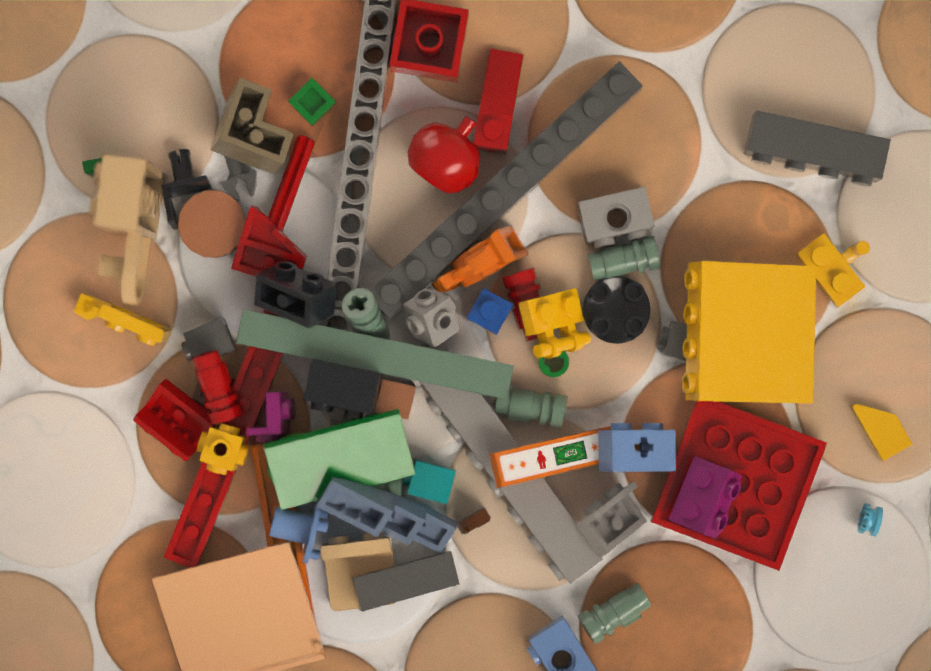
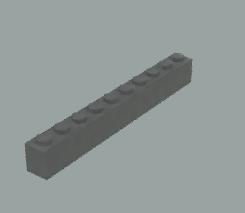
M619 61L369 291L374 295L380 309L390 320L393 319L404 308V303L413 298L416 293L429 286L456 258L466 252L641 91L642 84Z

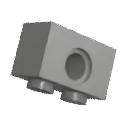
M646 187L584 200L577 204L586 244L594 242L595 248L615 244V237L627 235L628 241L647 237V230L655 227ZM612 210L621 211L625 216L624 226L621 228L610 226L607 221L608 212Z

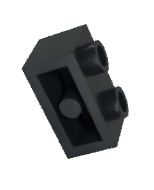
M278 262L274 266L256 274L254 305L302 326L311 328L334 315L337 284L324 279L318 273H309L297 268L291 262Z

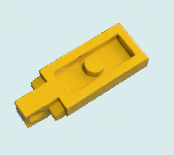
M87 293L80 294L74 309V313L87 321L100 317L106 320L104 325L118 332H124L125 329L137 333V340L155 346L156 342L162 343L167 341L171 332L167 326L111 302L107 303Z

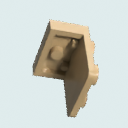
M365 532L362 533V539L349 540L348 535L328 537V543L321 545L322 560H325L331 609L334 611L359 609L352 577L394 566L391 536H383L381 532L378 537H375Z

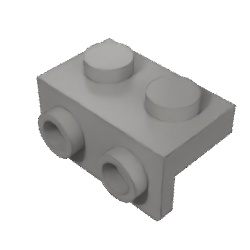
M634 481L624 488L620 483L603 494L606 501L602 502L599 498L583 510L586 516L576 523V526L599 558L608 554L647 522L628 495L638 487Z

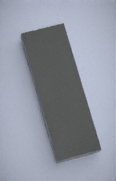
M452 551L352 577L360 611L370 610L460 585Z

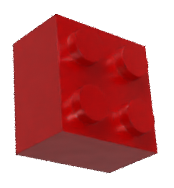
M401 0L389 64L390 71L457 83L469 10L416 0Z

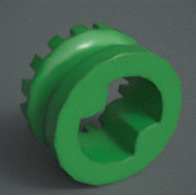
M563 351L558 356L559 359H563L564 364L557 372H551L550 366L544 365L545 357L539 358L538 363L542 373L549 377L563 375L569 367L567 353Z

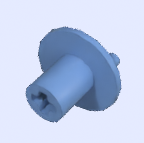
M315 501L311 514L291 509L281 510L280 507L276 506L269 536L304 544L302 563L308 564L309 558L318 560L320 550L312 548L316 532H327L329 522L320 521L319 519L327 520L328 512L316 507L318 501Z

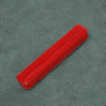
M298 135L268 215V218L282 232L315 145L313 139L304 135Z

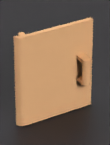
M290 541L157 576L152 579L181 671H281L325 659L324 648Z

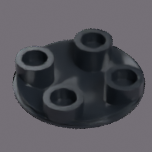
M623 276L603 278L596 282L585 296L583 303L585 323L589 330L602 341L613 344L629 342L642 334L649 322L651 309L648 296L643 286L630 278Z

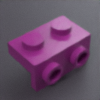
M289 392L266 393L267 427L247 428V435H256V442L277 441L281 438V434L290 433V419H295L294 399H289Z
M694 456L669 520L716 539L727 525V512L731 502L737 498L740 492L742 475Z

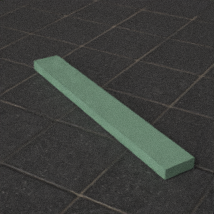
M244 309L236 343L502 399H507L514 368V365L321 325L307 328L283 317Z

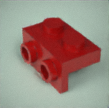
M166 378L158 385L146 405L133 418V421L146 433L152 435L174 455H177L184 461H188L197 451L202 433H208L210 427L216 426V424H210L206 409Z

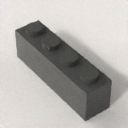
M757 110L752 114L744 154L752 156L751 161L759 164L771 165L773 160L785 163L784 168L788 170L805 172L806 167L819 170L818 176L824 178L838 179L839 175L852 177L851 183L871 186L872 182L876 183L883 179L891 139Z

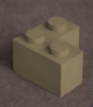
M240 77L230 90L210 150L274 175L285 162L294 133L262 121L272 90Z

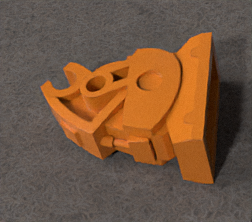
M504 227L494 231L489 238L456 258L450 264L452 269L431 285L441 293L460 286L465 288L489 277L509 263L520 260L529 254L513 227Z

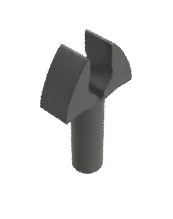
M224 156L230 174L227 180L220 181L223 189L233 198L240 201L236 191V184L238 183V177H240L242 181L247 183L249 194L253 197L257 185V172L255 170L246 172L242 169L239 161Z

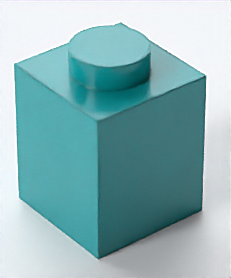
M416 460L414 466L416 475L404 478L403 485L409 486L407 494L447 504L456 470Z

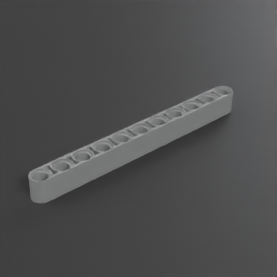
M365 0L327 276V280L336 284L343 282L349 284L351 290L359 288L398 0ZM375 15H383L388 19V23L384 29L374 30L369 26L370 19ZM372 48L380 49L384 55L377 64H370L365 60L366 52ZM366 82H374L379 86L378 93L372 98H366L360 94L361 86ZM362 115H368L374 119V126L367 132L359 131L355 125L356 120ZM357 149H366L370 153L369 161L361 166L353 164L351 162L352 153ZM353 182H360L365 186L364 195L359 199H350L346 193L347 187ZM347 216H357L361 222L358 231L355 233L344 232L342 229L343 220ZM344 249H351L356 254L355 263L350 267H342L338 264V254ZM336 300L334 315L323 320L321 326L328 327L329 321L333 317L341 316L347 322L345 331L352 332L354 327L349 323L342 311V301Z

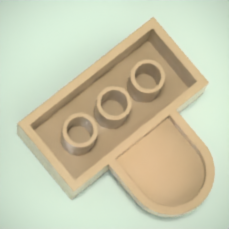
M103 154L102 163L97 162L95 168L94 182L99 184L97 198H92L89 216L90 219H94L93 226L116 236L127 237L124 258L101 254L98 276L121 278L122 302L124 304L139 305L146 283L151 240L157 241L163 197L161 185L165 182V173L147 160Z

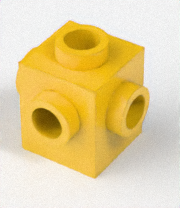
M220 423L219 428L210 427L208 433H202L197 446V452L202 453L199 461L207 463V470L226 475L227 470L235 471L238 465L244 466L249 446L245 445L247 437L239 435L240 428ZM218 443H224L227 446V453L224 456H219L215 452V447Z

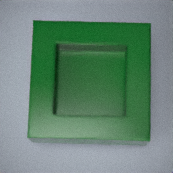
M311 78L288 100V103L313 127L336 104V101Z

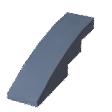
M335 477L331 479L316 507L375 537H378L383 532L407 545H410L412 540L438 553L442 552L457 529L458 521L426 506L393 493Z

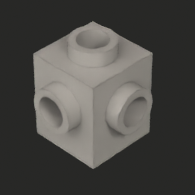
M428 287L416 293L413 298L403 304L407 315L406 324L413 333V336L433 348L460 331L454 312L456 310L455 303L446 293H441Z

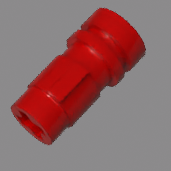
M534 267L502 278L505 289L509 288L510 293H507L508 298L513 299L515 309H512L517 328L518 330H523L526 342L538 338L537 334L526 336L518 303L540 297L538 290L541 287L539 283H535L534 279H537Z
M218 349L192 357L201 391L206 398V401L203 402L205 409L210 410L207 412L210 424L223 423L241 416L243 412L240 403L235 402L238 398L237 394L231 390L229 383L232 380L225 361L221 360Z

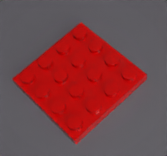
M695 401L676 451V471L668 472L650 522L780 571L827 442L719 401ZM694 456L742 475L740 492L737 498L731 502L727 512V525L716 539L669 520Z

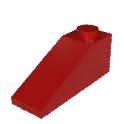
M490 48L473 143L478 150L507 154L524 54Z

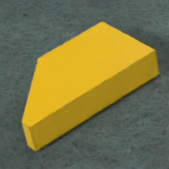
M859 404L850 406L881 461H885L913 445L897 415Z

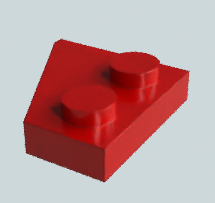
M251 205L231 269L256 277V274L274 266L276 263L287 261L303 270L307 255L257 206Z

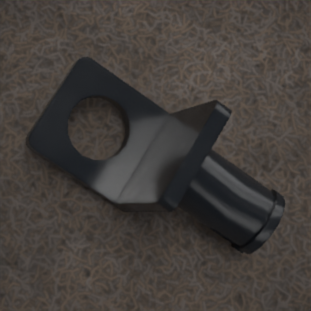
M179 149L181 163L176 150L168 154L174 181L161 185L167 219L173 230L178 229L173 198L212 189L206 175L194 177L190 150Z

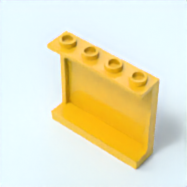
M710 261L688 263V269L684 277L685 287L688 289V301L683 313L684 321L687 324V338L683 343L686 373H684L682 378L685 400L813 404L816 266Z

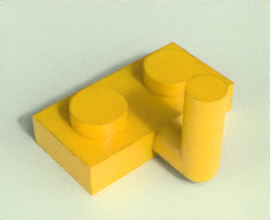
M822 233L795 254L804 266H816V282L836 308L843 305L866 287L849 266L858 257L870 251V245L866 241L857 242L840 254L825 233Z

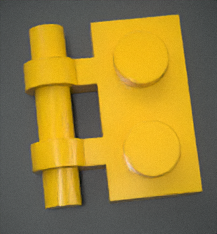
M577 288L518 303L526 336L537 334L539 344L533 347V354L536 358L545 357L551 359L558 357L563 351L575 352L581 350L583 345L591 342V336L587 331L578 332L576 330L575 323L584 321ZM559 328L561 338L554 336L553 329Z

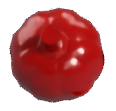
M465 116L456 129L448 124L437 122L422 126L414 134L408 148V165L420 177L445 193H458L464 187H470L478 177L481 158L476 145L468 138V135L477 123L470 117Z

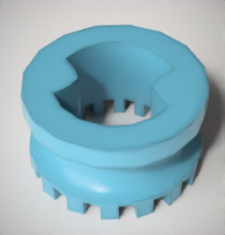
M865 503L862 507V512H860L863 518L859 517L861 521L858 522L857 530L862 534L865 531H869L870 536L876 537L882 522L883 507L877 506L875 509H872L870 504Z

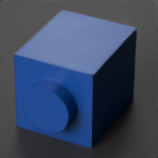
M483 288L468 314L467 320L497 335L513 304Z

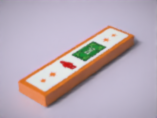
M611 426L489 454L496 487H505L599 464L598 430H611Z

